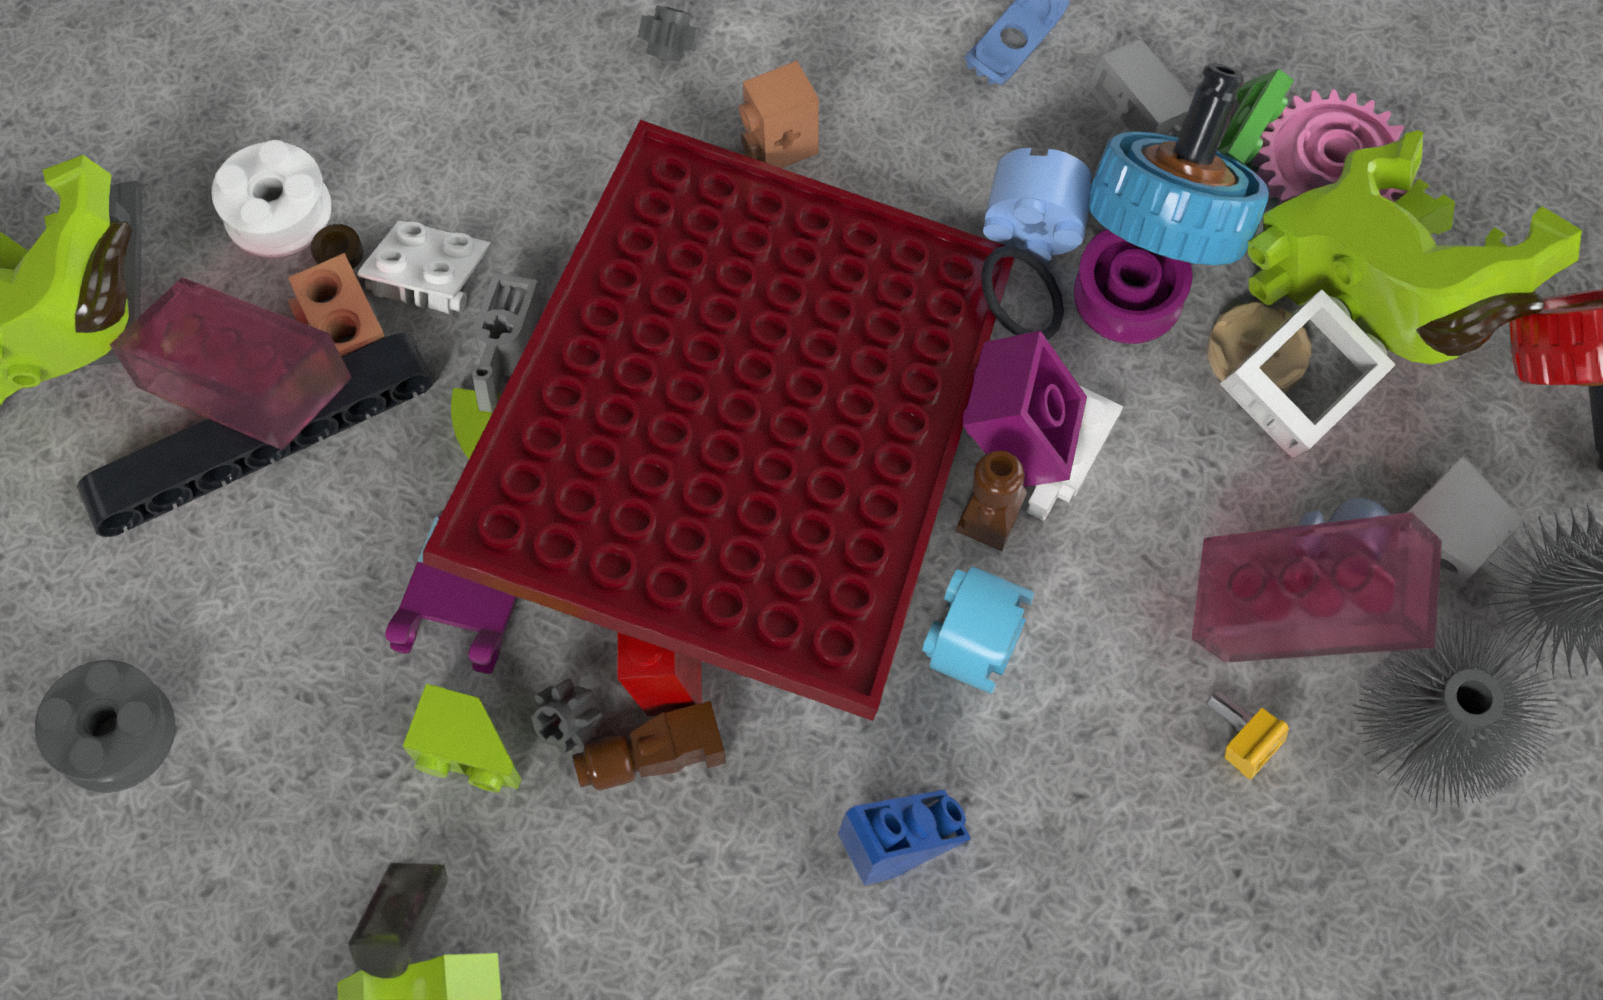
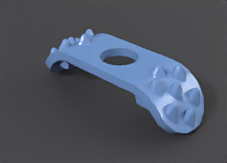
M1015 0L981 40L965 54L963 58L967 60V68H976V75L978 77L987 76L988 84L990 85L995 83L999 85L1005 84L1055 27L1065 13L1070 0ZM1007 28L1018 29L1024 34L1026 45L1020 49L1009 48L1002 42L1000 33Z

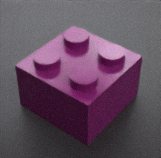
M1040 330L987 341L983 344L979 364L974 372L972 391L968 406L963 414V426L968 435L976 441L985 454L1001 450L1016 456L1023 465L1025 474L1024 487L1070 480L1087 396Z

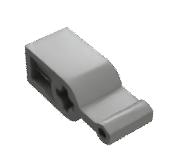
M497 273L492 275L474 329L480 364L473 367L472 378L480 411H494L498 403L497 392L502 377L512 375L541 317L542 304L539 283L536 279ZM512 289H515L514 295L511 296Z

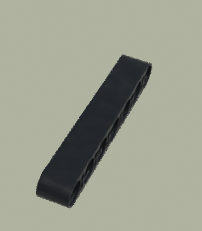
M406 333L393 334L102 466L85 475L78 482L77 488L96 534L101 537H114L124 533V527L130 530L173 510V504L175 503L177 507H180L223 487V481L227 485L272 464L270 461L272 458L277 462L320 442L318 438L320 436L324 440L367 420V414L373 417L414 398V392L418 396L427 392L433 384V376L413 337Z

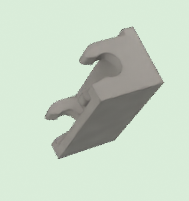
M1142 39L1102 54L1087 85L1090 92L1121 129L1128 127L1133 132H1151L1174 137L1179 135L1181 128L1177 123L1185 121L1193 99Z

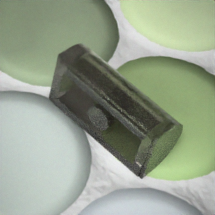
M395 862L389 864L348 942L352 959L361 970L369 975L383 979L396 978L406 972L447 886L448 876L445 865Z

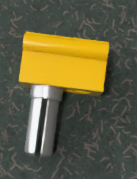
M1219 691L1209 698L1207 707L1234 726L1235 730L1239 732L1226 746L1224 758L1244 776L1252 779L1286 742L1289 731L1288 725L1283 720H1278L1264 708H1261L1253 716L1251 713L1245 712Z

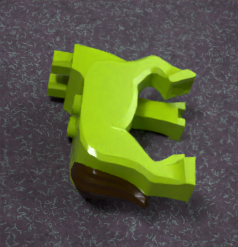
M1417 130L1405 133L1399 140L1383 146L1356 149L1349 152L1345 158L1342 174L1336 183L1309 190L1264 213L1263 231L1248 241V255L1252 262L1261 268L1260 271L1249 277V291L1264 304L1270 306L1283 296L1288 297L1297 305H1302L1322 289L1328 296L1340 300L1350 312V318L1364 333L1371 334L1380 340L1388 351L1411 362L1434 365L1456 359L1465 353L1479 349L1490 339L1496 329L1510 321L1539 313L1546 304L1535 290L1553 275L1579 260L1582 230L1544 206H1541L1531 218L1529 233L1524 241L1518 245L1507 246L1502 243L1501 240L1506 236V233L1496 227L1485 237L1484 246L1436 245L1431 234L1436 233L1440 235L1452 229L1455 201L1444 194L1437 199L1425 193V190L1430 185L1421 179H1418L1413 184L1422 162L1424 132ZM1399 189L1406 190L1407 192L1397 201L1392 202L1382 197L1379 190Z
M80 155L42 169L45 183L59 197L60 208L58 213L55 212L44 216L46 230L28 252L24 247L0 232V406L7 397L19 389L38 386L43 381L72 372L106 355L122 338L129 319L127 286L123 267L132 228L128 222L110 223L109 193L111 174L85 155Z

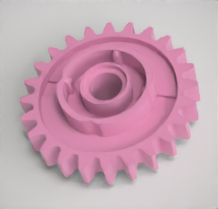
M1314 90L1311 92L1307 103L1299 96H1293L1289 108L1285 107L1275 121L1268 123L1260 136L1263 139V145L1258 154L1253 158L1252 165L1259 167L1257 175L1267 183L1269 198H1279L1278 206L1309 190L1336 183L1342 174L1345 158L1349 152L1356 149L1383 146L1397 141L1404 130V126H1389L1387 122L1391 112L1375 114L1373 112L1375 101L1373 100L1367 102L1364 106L1358 105L1356 93H1352L1346 101H1342L1339 99L1337 91L1332 90L1328 99L1324 100ZM1399 189L1379 190L1382 197L1392 202L1397 201L1407 192L1406 190Z

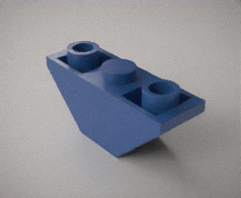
M945 790L853 806L845 812L838 832L864 886L893 879L971 840L964 826L966 817L962 807L955 799L949 797ZM938 799V801L929 808L925 806ZM953 832H955V833L957 834V836H958V837H954V838L942 840V839H944L945 837H947V836H949L950 834H952Z

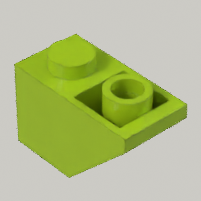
M426 683L402 746L409 756L416 761L414 767L426 774L446 778L449 770L468 775L469 784L490 792L499 793L502 785L518 789L521 777L481 700L475 696Z

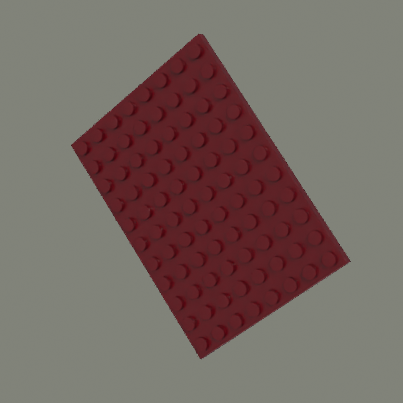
M639 120L423 550V564L873 721L880 706L964 427L963 414L968 406L972 391L974 372L979 364L983 344L990 341L996 317L991 312L983 294L981 271L985 258L996 248L1007 246L667 128ZM1011 256L1000 258L994 264L992 271L993 290L999 304H1001L1014 261V257Z

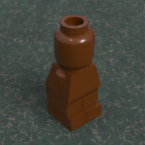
M999 450L987 453L978 461L972 482L973 493L959 520L956 532L1000 551L1003 550L1028 493L1023 486L1025 476L1023 465L1016 456L1010 452Z
M711 701L666 713L663 711L630 732L631 739L629 740L622 734H615L589 741L584 745L583 752L572 755L580 787L592 785L598 791L630 783L635 779L636 772L639 771L641 777L677 773L688 765L705 761L707 768L726 763L724 747Z

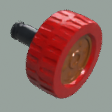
M1603 288L1542 299L1546 305L1539 313L1509 322V334L1514 370L1520 381L1536 385L1588 386L1595 449L1600 457V460L1597 461V467L1603 472Z

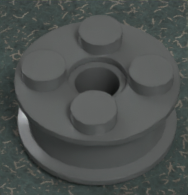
M115 660L89 662L64 674L45 694L38 708L35 720V738L44 759L77 786L100 793L126 790L150 777L167 757L175 735L174 711L166 695L140 669L131 664ZM117 717L114 728L108 734L97 737L101 724L109 718Z

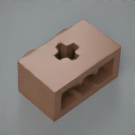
M798 61L743 82L744 103L739 105V113L746 132L742 133L740 137L748 157L784 168L818 154L819 98Z

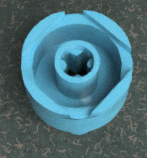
M974 566L967 573L956 569L944 597V600L948 601L947 606L950 607L944 624L935 620L923 645L922 651L926 653L927 657L931 658L930 668L992 695L997 686L995 682L989 680L992 672L1003 675L1026 621L1022 617L1025 609L1019 607L1020 603L1023 602L1031 606L1035 592Z

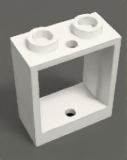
M1321 289L1303 303L1236 367L1220 385L1284 451L1294 458L1317 443L1396 364L1387 356V350L1381 341L1371 334L1364 333L1350 318V312L1340 300L1328 296ZM1309 319L1363 373L1313 423L1259 368Z

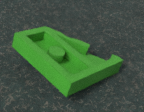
M1280 69L1244 82L1242 87H1239L1237 90V102L1240 106L1234 116H1230L1217 151L1242 164H1248L1253 160L1263 145V139L1260 136L1268 123L1275 121L1285 109L1288 103V98L1285 95L1294 79Z

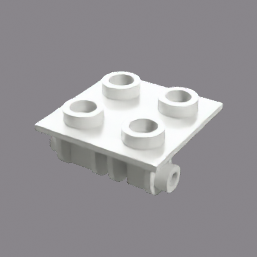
M398 220L358 270L357 276L365 278V288L372 290L373 295L376 297H385L401 301L404 304H410L413 296H415V305L417 307L424 308L428 300V308L452 315L454 311L462 312L464 310L467 294L461 292L460 289L488 251L491 242L472 238L464 233H450L425 227L418 222Z

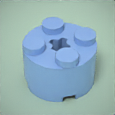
M1021 148L1007 153L997 163L985 214L983 233L990 240L1000 242L1005 246H1014L1026 250L1041 262L1047 263L1051 260L1052 255L1072 251L1082 244L1090 211L1089 200L1092 187V173L1082 161L1068 153L1048 149L1047 156L1030 155L1031 148Z

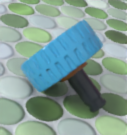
M1210 63L1204 67L1202 72L1204 78L1196 88L1179 137L1151 132H1125L1114 136L1107 143L1090 190L1089 209L1096 220L1109 231L1145 250L1189 263L1225 265L1240 260L1247 253L1248 241L1257 232L1269 199V194L1265 182L1254 171L1237 160L1217 151L1237 101V90L1239 87H1242L1244 77L1236 69L1222 64Z

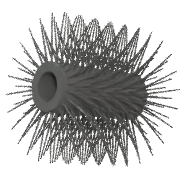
M1588 504L1587 532L1577 521L1572 508H1570L1572 513L1571 537L1561 526L1557 514L1554 512L1556 518V542L1547 533L1541 522V517L1538 516L1545 551L1532 538L1523 521L1524 529L1529 536L1528 539L1531 540V545H1533L1540 563L1527 554L1513 535H1510L1514 540L1512 542L1521 550L1516 549L1526 556L1525 559L1531 563L1529 566L1533 567L1537 573H1532L1520 565L1506 551H1504L1506 554L1501 553L1513 562L1507 559L1504 560L1524 571L1510 568L1528 574L1533 579L1516 576L1496 565L1494 566L1512 576L1498 571L1495 572L1527 584L1501 579L1502 581L1529 586V589H1518L1486 583L1509 588L1510 590L1529 592H1494L1526 594L1529 597L1488 604L1530 601V604L1501 612L1505 613L1528 608L1494 625L1496 626L1533 609L1532 612L1509 622L1512 623L1531 613H1535L1510 631L1512 632L1527 622L1514 635L1516 636L1536 616L1540 618L1526 628L1528 629L1540 621L1520 641L1522 642L1533 632L1521 657L1537 630L1547 624L1546 630L1539 636L1541 637L1544 634L1537 647L1541 642L1542 645L1534 657L1536 658L1538 655L1536 661L1540 660L1546 639L1554 627L1552 636L1553 651L1551 653V656L1553 654L1551 660L1553 678L1555 658L1562 638L1568 662L1567 667H1569L1568 672L1571 678L1570 666L1574 645L1585 666L1587 676V658L1590 647L1600 661L1603 671V631L1600 627L1601 624L1603 628V528L1591 512ZM1565 632H1566L1567 648H1566V643H1565V638H1564V633H1565Z
M1464 614L1461 653L1457 621H1455V641L1449 618L1450 629L1448 628V634L1441 617L1449 639L1448 648L1442 625L1443 636L1441 635V642L1436 626L1433 624L1442 646L1441 649L1435 632L1433 635L1427 624L1435 640L1434 642L1430 638L1428 631L1426 632L1423 627L1422 629L1430 639L1435 656L1430 649L1428 639L1426 641L1420 630L1428 650L1424 646L1421 637L1419 639L1416 635L1422 646H1419L1415 638L1409 635L1416 643L1418 649L1415 645L1411 644L1408 638L1406 641L1415 650L1418 658L1410 650L1409 646H1406L1408 649L1406 652L1402 645L1399 646L1397 644L1406 653L1408 658L1403 655L1401 650L1399 652L1395 647L1394 653L1390 651L1393 655L1388 654L1389 656H1387L1390 662L1385 661V664H1383L1388 669L1378 664L1383 669L1382 671L1390 676L1384 675L1380 671L1378 672L1383 676L1374 672L1376 675L1372 674L1385 683L1376 680L1377 682H1372L1384 686L1388 690L1371 683L1380 689H1368L1385 696H1379L1367 690L1374 695L1366 694L1365 696L1379 702L1359 700L1389 709H1374L1353 705L1384 715L1356 712L1355 714L1375 716V718H1388V720L1358 721L1371 722L1369 724L1392 722L1382 726H1359L1369 727L1363 729H1384L1376 730L1375 732L1358 733L1357 735L1383 732L1369 736L1373 737L1390 733V735L1363 741L1364 743L1383 738L1377 745L1384 744L1370 749L1376 750L1367 754L1393 745L1385 754L1379 756V759L1414 742L1412 746L1381 771L1417 745L1406 758V761L1393 773V775H1396L1411 763L1394 790L1401 781L1402 783L1405 781L1409 774L1408 779L1414 773L1416 776L1407 792L1408 794L1421 769L1422 772L1416 782L1417 785L1420 780L1415 801L1425 776L1427 775L1421 796L1423 795L1427 780L1433 772L1428 792L1430 790L1428 801L1430 803L1434 776L1437 773L1435 787L1437 785L1436 807L1443 765V803L1445 800L1447 775L1451 806L1453 783L1458 807H1460L1458 802L1460 781L1466 803V788L1474 803V793L1478 798L1474 784L1480 798L1482 789L1487 796L1482 780L1488 794H1490L1488 789L1490 790V785L1496 793L1495 789H1498L1499 783L1493 778L1492 772L1498 778L1503 788L1504 786L1507 787L1505 781L1515 782L1505 767L1511 771L1515 778H1518V776L1507 763L1518 773L1520 770L1513 766L1508 759L1517 764L1525 776V770L1516 759L1521 761L1530 772L1531 770L1527 767L1528 765L1520 758L1523 757L1535 767L1528 761L1530 760L1529 758L1523 756L1517 750L1534 759L1526 753L1528 751L1519 748L1512 742L1531 751L1536 757H1538L1537 753L1526 745H1530L1541 754L1543 753L1535 748L1537 746L1528 743L1521 737L1544 749L1547 748L1530 739L1544 740L1522 731L1533 732L1556 744L1540 734L1544 735L1546 733L1554 737L1555 735L1533 726L1553 729L1552 727L1523 719L1551 720L1562 723L1531 713L1558 714L1517 708L1553 707L1540 706L1539 704H1517L1526 701H1562L1547 698L1526 699L1534 695L1556 692L1530 694L1539 691L1537 690L1516 696H1508L1548 684L1517 690L1519 688L1557 679L1552 678L1520 686L1539 678L1536 677L1525 681L1547 672L1546 670L1512 683L1544 658L1501 682H1497L1532 654V651L1496 680L1494 679L1529 640L1497 666L1496 664L1515 638L1514 636L1507 647L1504 649L1505 644L1498 653L1499 647L1509 628L1508 626L1493 657L1491 654L1501 633L1484 663L1486 654L1493 642L1492 640L1488 647L1494 625L1483 653L1482 647L1486 636V617L1481 646L1474 658L1478 644V624L1471 657L1472 619L1470 621L1469 643H1467ZM1450 630H1451V635H1452L1454 647H1453V644H1452L1451 638H1450ZM1443 638H1444V642H1445V647H1446L1447 654H1446L1445 649H1444ZM1464 639H1465V642H1466V653H1467V654H1466L1465 663H1464ZM1396 652L1400 654L1405 661L1401 660L1396 654ZM1394 658L1400 660V662L1402 663V665H1400L1398 662H1396V661L1394 660ZM1391 660L1394 661L1401 669L1395 667ZM1387 664L1394 667L1397 673L1393 671ZM1381 677L1390 680L1391 682H1393V683L1396 684L1397 686H1395V685H1393V684H1391V683L1385 681V680L1382 679ZM1432 679L1435 680L1438 688L1433 687ZM1422 687L1429 688L1431 694L1424 692ZM1379 691L1389 693V694L1392 695V696L1386 695V694L1381 693V692H1379ZM1383 712H1392V713H1398V714H1396V715H1391V714H1387V713H1383ZM1507 713H1523V714H1527V715H1531V716H1535V717H1527V716L1507 714ZM1398 722H1401V723H1402V724L1389 725V724L1398 723ZM1526 726L1531 727V728L1536 729V730L1541 731V732L1533 731V730L1527 728ZM1478 733L1486 737L1487 740L1480 739ZM1520 733L1526 734V735L1531 736V737H1533V738H1530V737H1527V736H1523V735H1521ZM1470 739L1476 741L1477 749L1471 745ZM1501 769L1507 774L1509 780L1502 774ZM1496 771L1502 776L1504 783L1498 777ZM1473 772H1474V774H1475V776H1476V778H1477V780H1478L1480 789L1478 788V786H1477V784H1476L1475 778H1474V776H1473ZM1461 774H1462L1463 779H1464L1465 791H1464V787H1463V783H1462ZM1453 776H1454V778H1455V780H1456L1457 793H1456V789H1455V784H1454ZM1488 776L1493 779L1495 786L1490 782ZM1467 780H1468V782H1469V784H1470L1473 798H1472V796H1471L1469 787H1468V785H1467Z

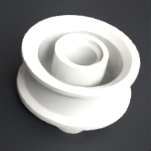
M280 140L253 144L234 153L216 172L212 184V201L218 215L224 222L229 237L238 247L256 256L274 258L297 253L311 245L313 237L318 231L327 226L330 219L331 198L327 187L323 183L322 174L317 163L303 149Z

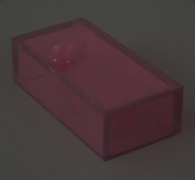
M183 277L110 344L137 388L281 450L294 439L352 378L329 333Z
M1412 512L1206 537L1203 540L1191 639L1224 662L1435 648L1442 540Z

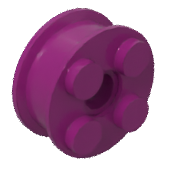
M1106 229L1096 235L1083 251L1079 271L1074 283L1075 306L1083 321L1094 332L1104 338L1126 344H1139L1155 340L1166 334L1176 324L1182 313L1184 302L1192 285L1191 263L1150 252ZM1130 279L1142 286L1132 287L1123 280Z

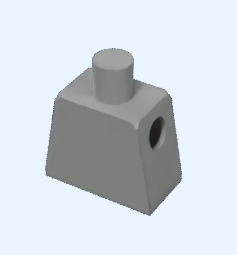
M1464 456L1393 527L1392 535L1387 541L1393 548L1458 588L1479 568L1499 585L1509 586L1512 582L1502 581L1501 579L1514 581L1515 579L1495 572L1498 571L1512 576L1494 565L1516 576H1519L1522 572L1510 567L1521 571L1524 570L1504 560L1507 559L1513 562L1501 553L1506 554L1504 551L1523 567L1527 568L1528 566L1502 544L1521 525L1520 517Z

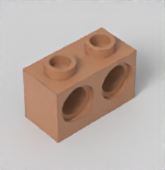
M345 253L288 277L296 297L287 300L300 328L310 324L315 336L307 339L306 342L319 367L385 338ZM334 296L330 301L320 303L325 298ZM354 335L349 341L338 343L342 338Z

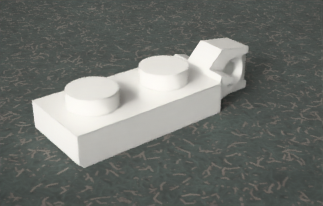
M1082 386L1080 387L1086 394L1087 401L1070 480L1035 485L1036 488L1028 502L1029 506L1026 513L1042 521H1045L1057 497L1068 503L1073 496L1076 497L1123 409V406Z

